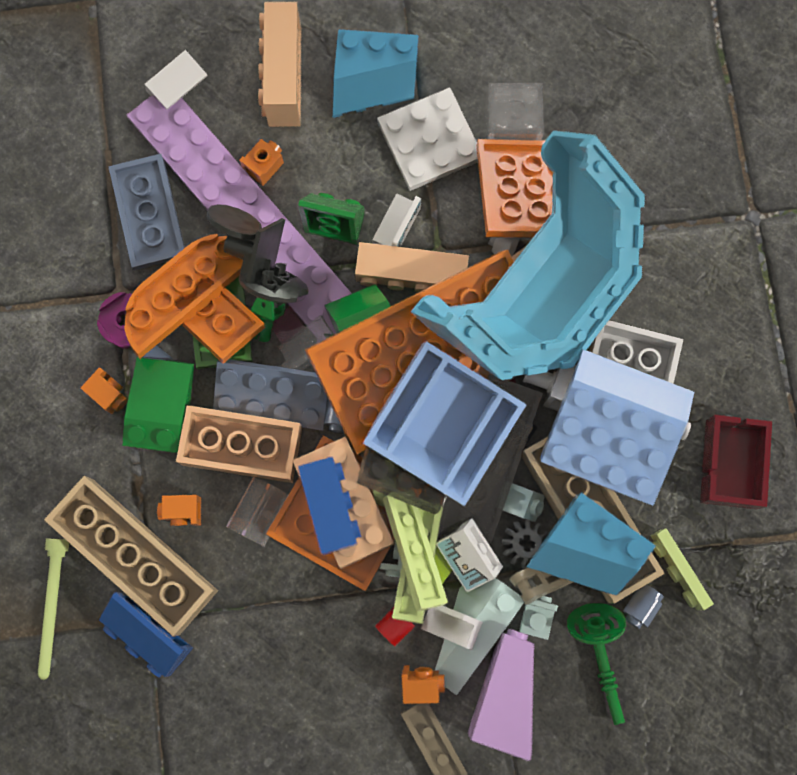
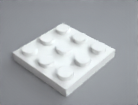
M451 88L377 118L379 127L410 191L478 162L477 142Z

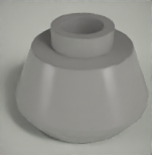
M491 237L488 244L493 246L491 251L494 254L508 249L512 257L521 237Z

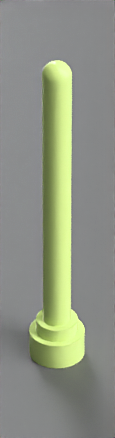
M46 538L45 550H48L47 556H50L38 666V677L43 680L47 679L50 675L62 557H65V552L69 551V542L64 539Z

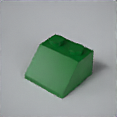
M376 284L324 305L336 333L391 307Z

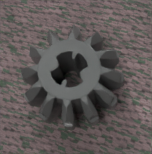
M527 519L524 521L523 529L518 521L513 523L516 533L509 528L504 531L511 540H501L502 545H510V549L505 550L503 555L514 554L510 560L512 565H515L520 558L522 569L527 568L528 559L530 561L542 545L541 539L548 536L547 532L540 535L537 534L541 528L539 523L534 525L531 530L530 520ZM523 536L527 537V541L532 543V547L527 549L528 552H524L523 546H519V541L524 540Z

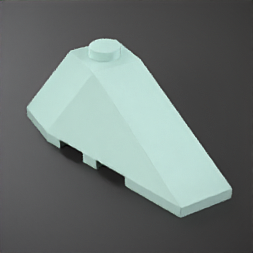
M496 578L469 592L463 586L458 591L453 610L483 623L472 650L444 639L435 670H439V675H445V687L455 695L459 693L524 603L518 593Z

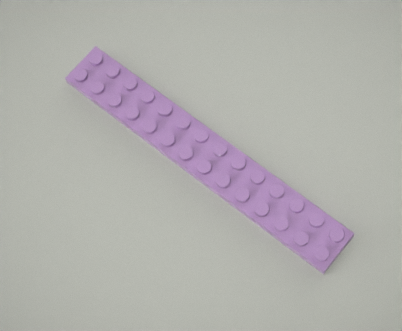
M151 96L128 113L127 117L157 153L162 154L164 161L207 211L210 206L217 204L239 208L255 217L261 223L262 228L281 218L285 219L276 263L287 264L285 271L300 278L309 290L307 295L298 297L297 302L287 304L320 342L337 334L324 305L352 293L187 103L181 98L166 110L155 96Z

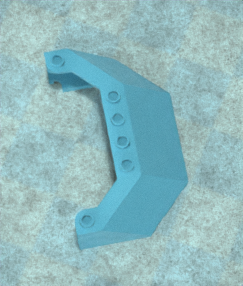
M553 131L543 143L541 148L542 160L553 172L552 214L483 302L448 306L439 297L427 295L411 311L428 329L501 380L511 379L512 376L523 374L529 376L546 373L547 370L573 368L579 360L582 350H586L642 278V266L639 265V248H643L644 225H640L641 207H644L645 195L595 135Z

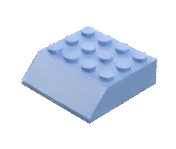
M424 342L379 412L363 443L465 506L526 404L430 343Z
M582 350L541 453V462L654 505L688 423L694 392L589 351Z

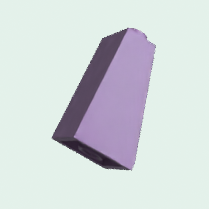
M508 629L507 634L502 633L496 642L467 734L472 741L530 761L532 753L534 644L527 641L528 635Z

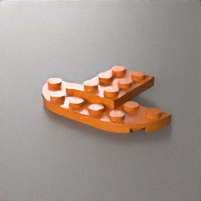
M213 234L192 242L141 283L133 292L125 309L124 329L128 342L139 359L182 325L224 364L265 328L264 322L225 288L240 275L243 263L242 259L224 252L223 248L227 236L218 237V234Z

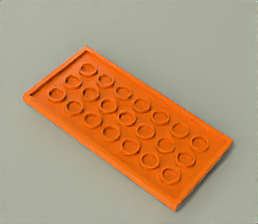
M508 249L305 349L355 454L370 448L363 442L376 417L422 343H430L491 383L499 380V378L428 329L411 311L427 295L439 297L448 306L483 302L514 263Z

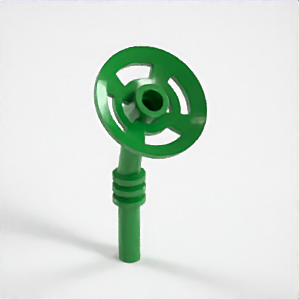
M591 603L580 606L568 616V631L576 640L593 644L599 669L597 676L601 678L599 684L603 685L601 691L605 692L613 724L625 723L616 691L618 684H614L616 677H612L615 673L610 669L605 647L606 643L618 639L626 629L625 616L619 609L608 604ZM589 614H600V617L594 616L586 621L582 618ZM610 617L614 618L619 625L618 628H614V623L610 619ZM605 623L610 627V629H606ZM575 625L579 627L581 635L576 632Z

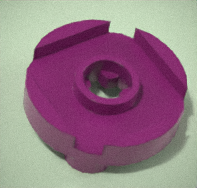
M125 292L115 293L108 297L101 304L99 320L97 319V326L101 335L109 343L122 349L131 347L124 325H119L122 321L121 316L123 314L126 315V305L132 295Z

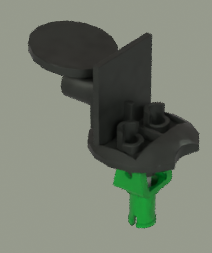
M212 205L208 208L207 219L212 226L228 235L224 243V252L243 260L239 275L240 285L246 291L258 297L251 311L264 322L265 328L254 339L257 340L260 335L259 341L268 342L271 339L274 321L285 312V303L297 302L298 297L307 295L309 291L307 285L300 278L285 271L287 264L276 263L285 219L281 218L262 228L261 223L255 217L239 208L229 205Z

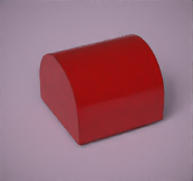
M393 607L375 627L396 647L415 625L412 622L393 619Z

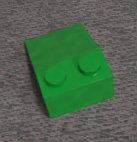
M319 193L318 195L309 194L299 200L298 207L305 233L357 245L365 215L364 206L360 205L358 201L352 199L341 201L334 199L333 196L326 193Z
M137 357L124 418L122 446L178 453L187 405L190 406L194 363L148 357L139 359Z

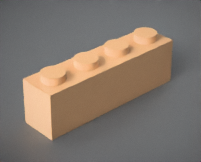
M359 242L355 278L357 282L367 287L381 284L388 285L387 287L392 290H403L404 287L414 288L419 293L467 269L469 255Z

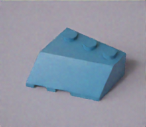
M338 29L333 88V118L355 110L356 112L365 111L366 108L372 106H386L414 99L418 35Z
M580 493L574 497L526 567L616 596L641 569L656 546L583 493Z

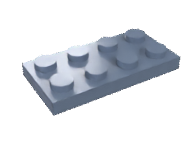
M162 154L109 166L131 267L133 270H138L168 262L182 251L185 246Z
M228 359L224 364L220 360L217 361L214 410L297 422L303 428L323 431L328 397L315 372Z

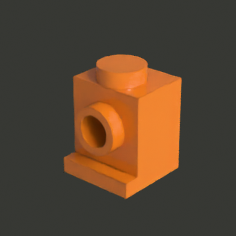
M262 139L245 157L239 160L241 167L247 174L262 186L284 163L280 154L282 152L281 148L272 140L266 143ZM265 154L267 157L261 160L260 158Z
M100 367L80 388L110 414H113L114 411H120L128 402L127 397L120 392L123 387Z
M198 495L162 496V503H158L157 506L158 520L170 521L171 526L187 525V520H191L192 525L201 526V497Z
M404 665L402 672L403 704L439 703L440 693H445V675H439V670H432L430 667H418L415 671H410V665Z

